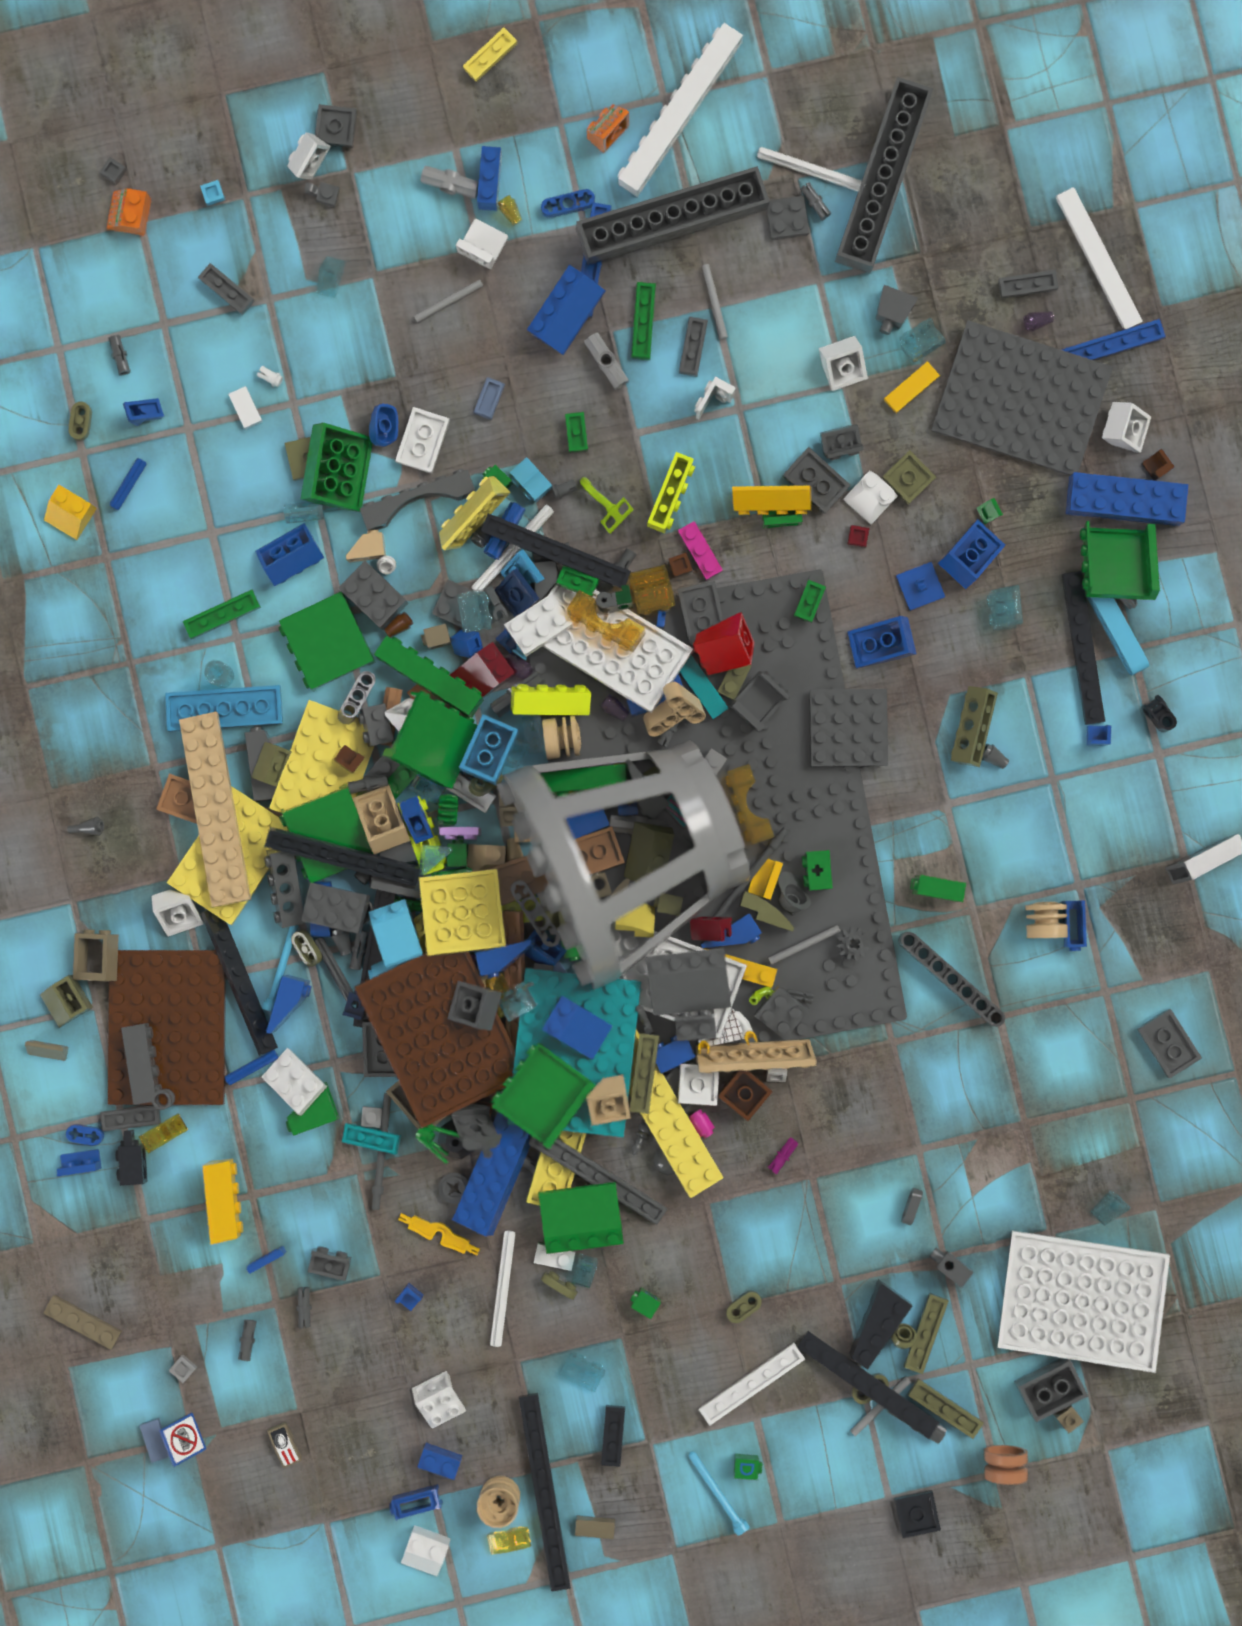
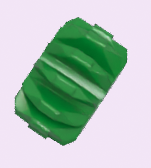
M452 794L440 795L437 822L444 826L455 825L457 823L458 797Z

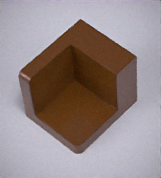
M1162 449L1142 462V465L1154 481L1175 467Z
M344 745L333 760L352 774L365 757Z

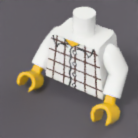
M732 1008L721 1038L698 1039V1053L701 1054V1049L706 1048L707 1054H709L710 1046L741 1039H745L746 1044L750 1045L748 1040L754 1038L757 1042V1037L744 1015L739 1011H734Z

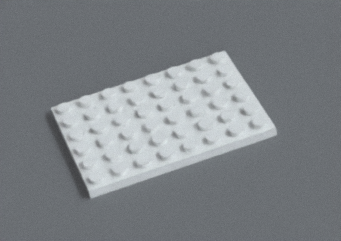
M1012 1230L998 1348L1156 1373L1170 1255Z

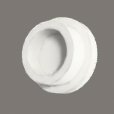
M382 556L377 561V568L383 574H391L396 568V561L391 556Z

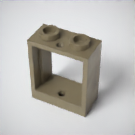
M83 929V933H75L73 980L117 981L119 934H111V930H99V934H95V930ZM88 939H103L102 972H87Z

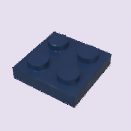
M517 568L512 570L494 589L514 617L532 607L540 599Z

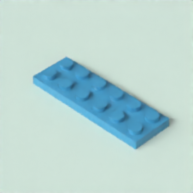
M280 685L165 693L167 731L169 732L181 731L180 719L212 712H218L221 728L283 724Z

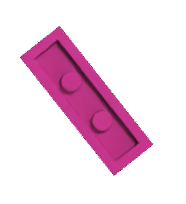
M695 521L678 530L680 537L706 581L723 571Z

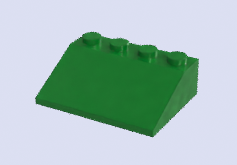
M324 422L314 424L311 432L300 500L361 512L360 508H362L373 445L370 437Z
M616 1182L538 1192L546 1254L624 1244Z

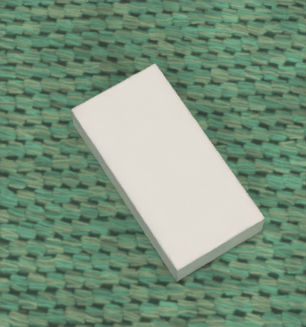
M246 386L229 394L245 430L263 422Z

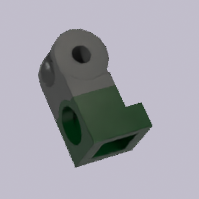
M629 584L621 586L622 591L599 593L596 597L598 610L603 613L633 608Z

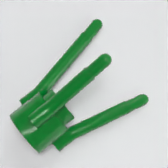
M432 1124L423 1128L420 1127L415 1138L423 1143L442 1162L447 1164L448 1161L437 1150L446 1156L449 1153L433 1141L436 1136L433 1132L437 1131L459 1137L458 1133L436 1127Z

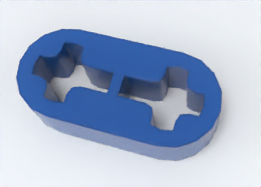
M74 1124L67 1129L66 1137L73 1143L95 1146L103 1141L104 1132L98 1127ZM77 1128V1132L83 1133V1136L79 1135L74 1138V1134H71V1131ZM96 1132L99 1139L93 1141V1138L88 1137L87 1134Z

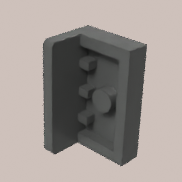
M857 424L820 432L823 454L827 459L836 460L845 454L850 456L857 455L859 451L864 450Z
M385 703L362 708L358 714L359 723L363 725L365 731L362 733L365 744L368 743V747L394 741L389 719L385 716V711H387Z
M321 1246L312 1250L308 1272L346 1281L352 1258L347 1256L348 1253L336 1251V1253L328 1252V1248Z

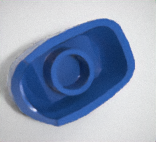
M379 404L374 407L371 414L369 437L372 444L378 447H385L397 439L398 413L392 405Z

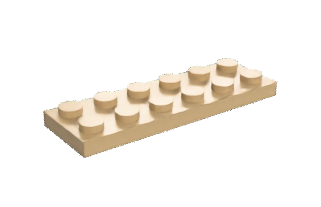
M810 1039L749 1043L750 1045L746 1043L717 1044L710 1046L709 1054H707L706 1048H702L701 1054H699L698 1045L695 1046L699 1072L704 1073L816 1066V1058Z

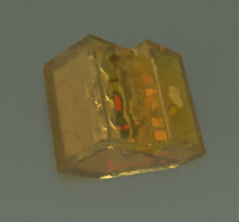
M665 565L630 573L629 583L638 614L646 615L654 610H668L675 606L672 585Z

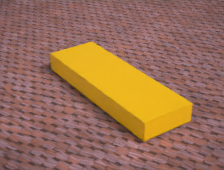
M927 361L887 395L884 401L895 413H898L939 378L940 375Z

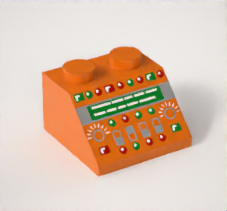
M614 104L609 108L606 107L600 113V118L596 122H591L587 127V139L604 154L629 127V111Z
M129 188L113 191L107 229L145 236L151 198L148 193Z

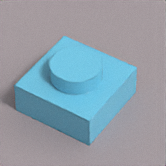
M218 180L200 186L207 206L225 200Z

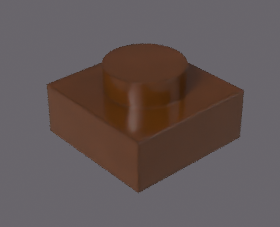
M687 553L668 559L674 578L693 571Z

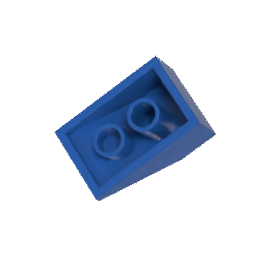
M976 520L938 564L962 587L967 589L1005 547V544L984 524Z
M898 616L847 631L856 668L898 660L917 654L908 617Z
M292 975L282 976L266 1033L276 1032L305 998L309 997L312 986L309 985L310 980Z
M562 996L542 1030L593 1060L611 1030L612 1025Z

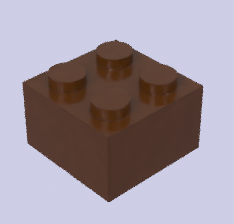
M737 1070L719 1091L718 1097L745 1120L749 1121L773 1091L750 1071Z

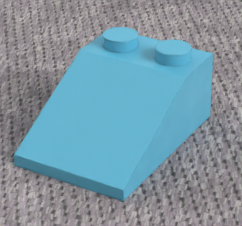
M405 899L369 912L372 928L386 968L423 955L412 913Z

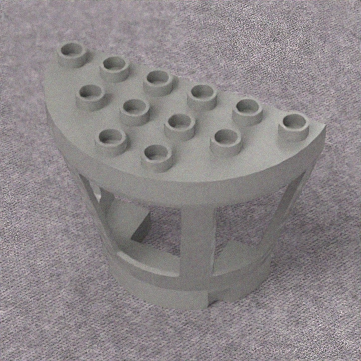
M691 740L668 749L524 766L504 774V781L496 784L504 805L507 806L514 803L518 811L517 814L513 815L514 819L511 820L520 842L530 839L533 846L530 847L531 851H529L527 859L534 876L537 878L545 874L548 881L547 888H544L542 894L550 913L552 914L560 910L565 923L558 928L561 940L566 950L576 947L581 961L573 964V967L582 986L591 983L595 990L616 981L723 893L748 882L750 879L749 862L744 852L745 846L732 809L707 759L703 758L699 748ZM627 759L630 761L651 759L660 771V774L559 798L552 796L539 774L623 763ZM672 793L688 826L695 848L604 902H600L584 861L565 822V818ZM704 871L708 893L620 963L609 925L697 872Z

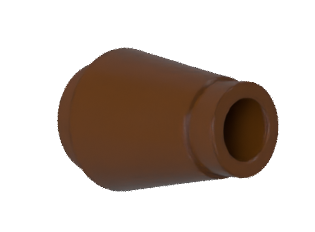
M403 612L402 614L399 613L384 630L392 638L410 629L414 623L410 616Z

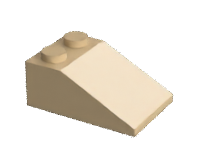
M384 786L353 798L374 854L410 841L390 786Z

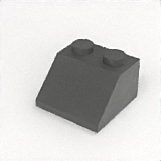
M458 981L448 1019L477 1029L492 1031L501 992Z

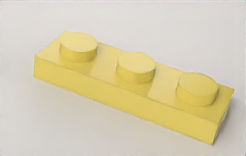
M502 28L463 65V69L477 82L517 44V40L505 28Z

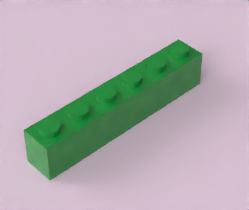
M386 635L374 653L378 660L470 718L474 716L484 701L481 696L482 693L474 687L468 688L465 686L466 682L459 677L452 678L449 676L450 672L440 666L438 669L433 665L434 662L426 656L421 658L417 655L419 652L412 647L406 648L402 646L403 642L393 636L391 639Z
M626 764L539 773L554 798L630 781Z

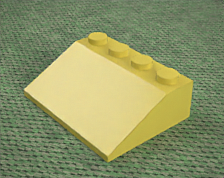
M495 476L485 477L479 483L480 488L476 492L472 491L466 498L468 501L454 511L455 515L451 520L447 519L441 527L443 529L439 532L443 550L461 548L472 536V533L484 523L487 514H492L511 493Z

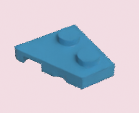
M524 550L517 552L500 571L503 577L506 578L512 570L517 568L529 584L539 583L545 579Z

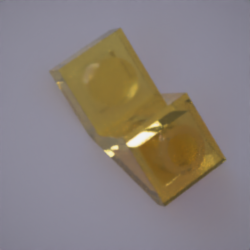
M178 1113L139 1136V1139L149 1154L186 1132L188 1128Z

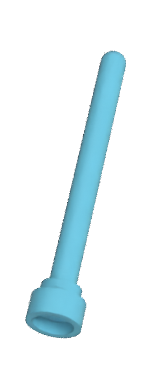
M298 925L289 927L269 998L263 1002L262 1009L273 1010L281 978L284 975L292 948L291 938L297 931Z
M693 1451L690 1452L689 1458L732 1520L733 1530L736 1535L739 1536L750 1528L747 1521L738 1517L697 1454Z

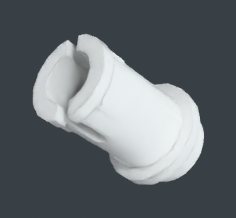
M261 366L259 369L261 372H258L257 376L271 383V386L279 387L283 380L281 374Z

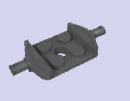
M472 1103L452 1113L451 1118L463 1147L467 1150L482 1151L485 1158H490L492 1156L490 1149L496 1148L500 1144L502 1135H497L489 1115L490 1106Z

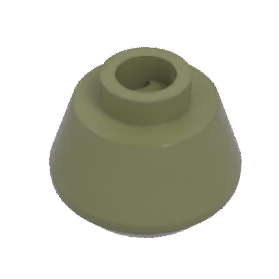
M901 1323L891 1336V1339L897 1348L907 1349L916 1343L917 1334L912 1326Z

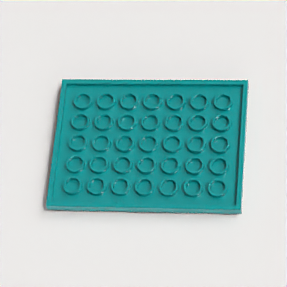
M525 968L513 1077L518 1072L515 1068L521 1060L525 1062L529 1057L527 1051L532 1044L537 1046L540 1043L595 1083L596 1086L603 1078L623 1075L628 1100L638 1016L636 1007L639 1005L641 981L617 979L594 990L591 983L582 986L576 974ZM562 996L612 1025L611 1030L593 1060L542 1030ZM586 1098L563 1131L624 1137L626 1119L592 1125ZM508 1119L507 1124L516 1125L514 1122Z

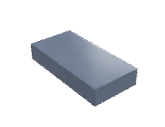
M487 377L474 409V414L492 420L505 384Z
M160 1418L140 1425L151 1463L169 1457L159 1431L163 1428Z

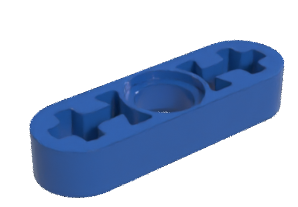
M583 189L543 200L541 211L545 217L552 218L589 209L592 207V203L595 202V195L591 190ZM584 195H587V197L590 198L589 203H586L585 200H583ZM575 197H578V201H579V205H578V206H577V202H576V198H575ZM565 199L573 201L574 204L571 208L563 206ZM558 201H559V203H560V209H561V210H558V206H557V202H558ZM548 204H551V207H553L552 212L546 209Z

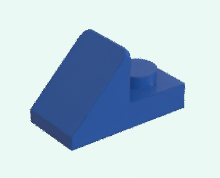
M159 398L123 403L128 422L136 426H140L144 421L157 420L164 417Z

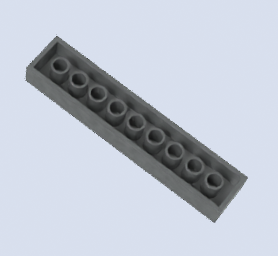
M897 77L835 259L836 263L871 274L933 88Z
M756 166L577 221L576 232L587 265L767 210L770 201L759 168Z

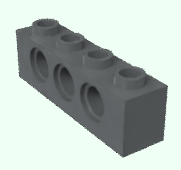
M274 849L266 850L267 856L264 857V861L270 872L267 878L269 886H272L273 890L270 896L271 902L276 908V912H274L275 923H278L282 928L305 924L304 921H301L303 907L294 855ZM284 865V870L281 873H277L278 866ZM284 883H287V889L285 891H280V886ZM286 902H290V907L283 910V905Z

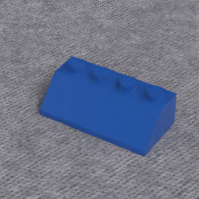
M569 265L527 330L534 337L564 355L600 301L605 290L585 274Z

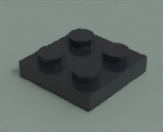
M932 1490L894 1498L902 1538L941 1531Z

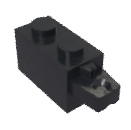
M134 1130L124 1131V1141H120V1146H118V1150L115 1153L116 1161H119V1169H117L116 1173L117 1181H120V1186L144 1184L148 1182L146 1143H139V1140H135Z

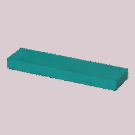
M690 655L680 670V674L701 701V704L711 718L715 719L729 708L693 656Z

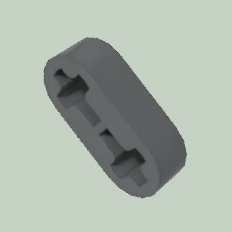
M912 1188L902 1214V1223L912 1225L922 1199V1190Z

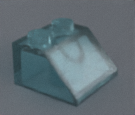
M1019 585L992 590L989 596H987V605L991 607L989 624L993 626V631L1014 629L1023 624Z

